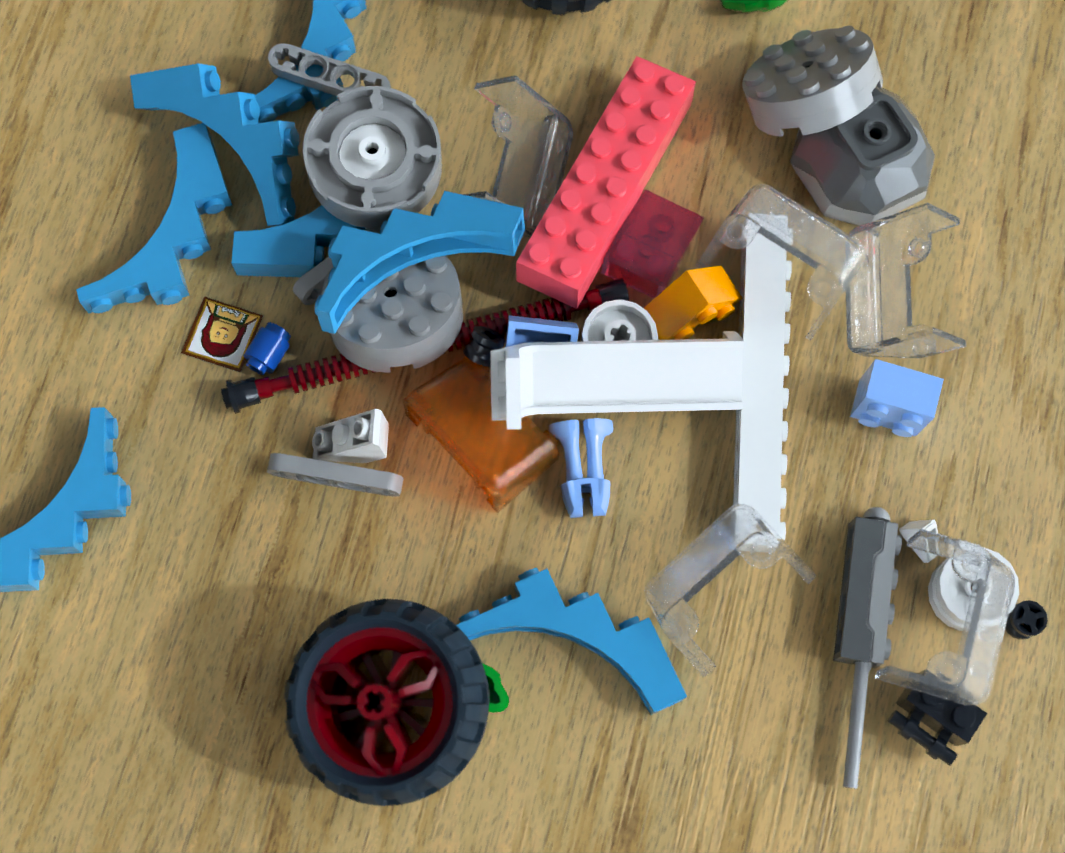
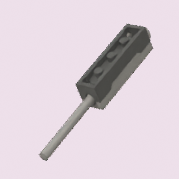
M880 507L868 509L864 513L863 518L855 517L848 524L833 661L855 665L843 787L858 789L869 671L871 668L883 665L884 660L889 659L891 639L887 638L888 625L892 624L895 614V605L890 603L891 590L896 589L898 582V569H894L895 555L898 556L900 553L902 536L897 534L898 523L890 522L888 512Z

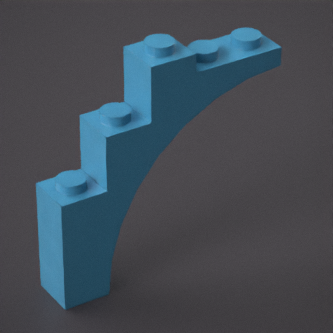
M313 0V13L308 33L300 48L342 62L346 61L352 54L356 53L353 35L344 20L355 18L363 10H366L365 0ZM314 64L306 69V74L310 77H318L323 73L324 68ZM280 77L255 95L260 108L259 123L274 121L276 117L288 111L301 109L309 101L313 103L316 110H319L323 107H328L338 100L335 95ZM339 77L336 83L343 87V82Z
M198 63L130 75L134 109L152 111L172 110L186 114L203 122L220 134L239 154L251 173L262 199L267 226H278L295 220L296 204L292 198L290 185L292 171L287 161V157L299 156L298 146L300 138L295 128V122L278 120L259 123L260 108L255 94L233 92L220 95L221 81L216 66Z
M199 123L173 131L177 151V176L171 203L164 218L146 245L125 265L101 280L76 289L79 302L88 313L107 312L114 305L124 302L136 303L150 294L157 305H172L181 301L183 297L190 295L179 260L183 258L195 259L203 255L204 252L211 250L201 215L205 213L216 214L223 211L225 207L232 206L206 124Z
M444 191L439 204H434L431 216L395 208L388 221L385 220L382 223L380 234L342 225L337 237L331 240L328 248V256L331 258L334 267L331 269L328 277V286L324 294L318 296L315 303V315L318 316L321 330L335 334L347 313L368 291L385 278L408 266L434 257L458 253L488 252L515 256L525 231L523 208Z
M321 205L311 213L286 224L262 230L234 231L231 263L237 276L302 277L324 260V247H329L331 240L337 237L342 225L366 230V227L346 223L333 216Z
M105 407L91 408L88 434L79 461L63 488L47 507L29 522L0 538V592L39 590V580H43L45 574L44 561L40 559V555L83 553V543H86L88 540V525L86 521L83 522V519L126 517V506L131 504V489L119 475H112L118 469L117 454L113 452V439L118 438V422Z
M533 568L518 576L520 581L516 582L514 587L517 598L512 599L511 595L502 597L492 603L493 609L480 614L479 610L471 611L459 618L460 623L457 624L470 641L490 634L512 631L545 633L571 640L595 652L615 667L637 691L650 715L681 702L687 697L649 617L640 621L638 616L620 623L619 627L621 630L616 632L599 593L589 596L588 592L581 593L569 599L570 606L565 607L548 569L539 572L538 568Z

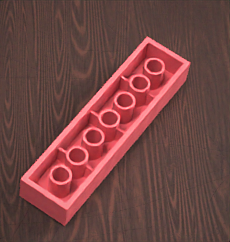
M636 56L516 262L517 282L573 308H578L692 104L696 81Z

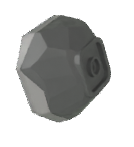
M878 86L871 92L874 101L865 110L846 122L821 132L803 136L799 127L790 159L793 169L825 217L865 228L871 227L925 199L935 160V154L916 115L900 96L884 88L878 89ZM869 134H876L879 139H873Z

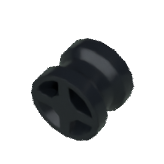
M475 326L471 333L473 339L471 343L465 346L463 353L474 363L491 367L490 351L503 348L506 342L505 338L488 327Z
M1031 600L1016 604L1009 615L1003 619L1004 627L1008 634L1020 640L1028 639L1043 632L1048 621L1044 608L1039 603Z

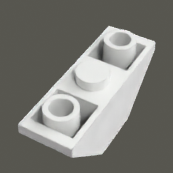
M373 409L316 427L312 439V446L314 448L313 459L330 462L369 463L387 458L389 423L381 410Z

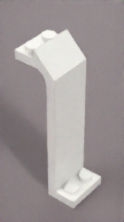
M723 331L722 339L533 342L490 351L492 420H506L507 429H521V418L533 414L742 410L743 348L745 341L737 331Z

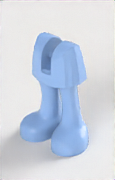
M591 418L583 420V432L587 447V478H583L581 468L579 421L566 420L549 425L550 437L560 440L564 449L566 482L561 485V492L570 518L583 517L582 507L584 498H582L581 493H591V498L589 499L593 517L606 516L610 499V481L604 479L602 443L605 436L610 435L614 430L613 422L610 419Z

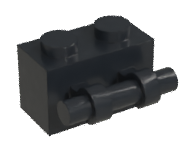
M923 670L914 674L896 701L898 706L909 713L908 716L905 717L895 710L889 717L888 722L899 729L898 734L907 740L911 738L926 749L925 753L934 760L939 758L950 766L958 754L947 747V742L949 741L954 746L968 744L988 713L929 671ZM920 721L935 731L936 735L933 737L919 727Z

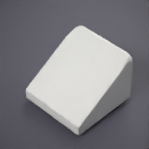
M935 519L911 521L899 529L903 538L923 563H929L941 553Z

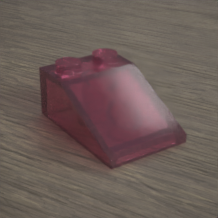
M645 189L609 247L603 260L601 273L614 280L623 278L627 286L651 298L657 297L670 285L704 217Z

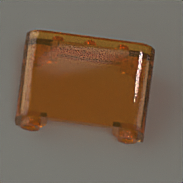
M464 357L407 395L402 400L406 416L416 427L422 423L425 433L427 435L430 433L474 480V485L478 489L481 488L488 496L486 501L499 513L559 459L557 447L560 444L548 430L542 432L528 416L521 418V429H507L506 420H492L489 369Z

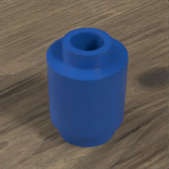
M268 322L265 328L261 327L244 353L243 356L248 361L246 366L260 375H264L265 372L273 373L290 346L288 341L291 335L277 324Z

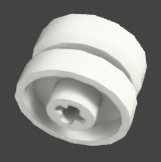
M622 299L606 301L594 308L585 320L581 341L658 340L656 323L649 312L635 302Z
M984 547L966 548L943 561L932 573L928 585L929 602L935 615L947 626L959 631H979L1005 619L1015 608L1019 596L1018 577L1012 565L1001 554ZM970 586H972L975 589L976 593H973L971 591Z

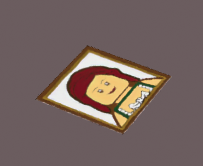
M204 297L181 353L241 373L246 360L243 355L254 339L263 315Z

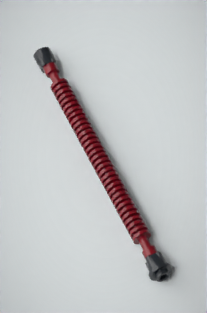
M623 278L597 285L596 289L587 291L577 309L551 297V304L548 298L542 299L543 306L540 301H535L534 308L531 303H527L526 311L523 305L517 306L518 313L512 307L509 308V314L511 316L554 320L555 317L556 321H563L564 316L565 321L571 320L572 312L583 309L592 311L606 301L620 299L629 301L626 284ZM501 310V318L498 312L492 313L493 320H491L489 314L484 315L485 322L482 321L481 316L475 317V325L472 318L468 319V327L465 326L463 321L460 332L453 342L456 349H462L461 342L464 343V346L470 343V340L473 339L471 333L475 326L488 327L504 337V331L507 333V311ZM453 344L449 347L448 352L454 351ZM339 354L341 361H337L336 355L331 356L332 363L330 364L327 357L322 358L324 364L320 366L319 360H314L315 368L311 367L310 362L305 363L306 370L304 371L301 364L296 365L298 371L296 373L293 366L288 367L289 375L269 379L268 376L255 380V377L232 382L231 379L226 380L227 388L221 389L226 409L233 407L236 414L240 413L242 408L259 404L262 399L273 397L275 392L293 388L294 393L297 394L300 393L298 386H302L303 392L308 391V383L311 384L312 389H316V381H319L320 386L323 387L326 386L324 379H328L329 385L334 384V376L337 377L338 382H342V374H345L346 380L351 379L350 372H354L355 378L360 377L358 370L362 369L363 375H368V370L352 363L342 354Z

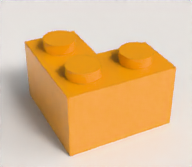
M714 266L685 271L647 304L644 309L649 312L656 323L659 340L689 339L694 335L693 329L698 324H705L715 318L721 321L730 316L735 311L733 306L742 300L743 297L723 267Z

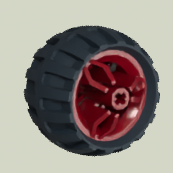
M378 599L352 605L321 623L310 638L302 644L293 660L294 665L290 677L286 681L284 693L287 711L285 723L289 738L294 742L299 753V759L306 769L325 784V787L340 796L363 804L377 806L402 805L423 799L441 790L453 781L471 761L481 743L489 712V689L482 661L464 632L447 617L427 606L400 599ZM393 651L390 672H388L379 655L380 652ZM362 662L367 667L375 684L357 668ZM418 663L426 673L427 679L410 686L403 685ZM348 683L353 688H362L358 696L345 695ZM432 690L433 698L415 699V695ZM344 704H357L358 708L345 712ZM414 706L433 708L430 721L427 722L419 713H411ZM362 717L370 719L371 721L361 736L358 737L350 727L351 722ZM399 717L420 736L414 743ZM385 732L396 751L382 750Z

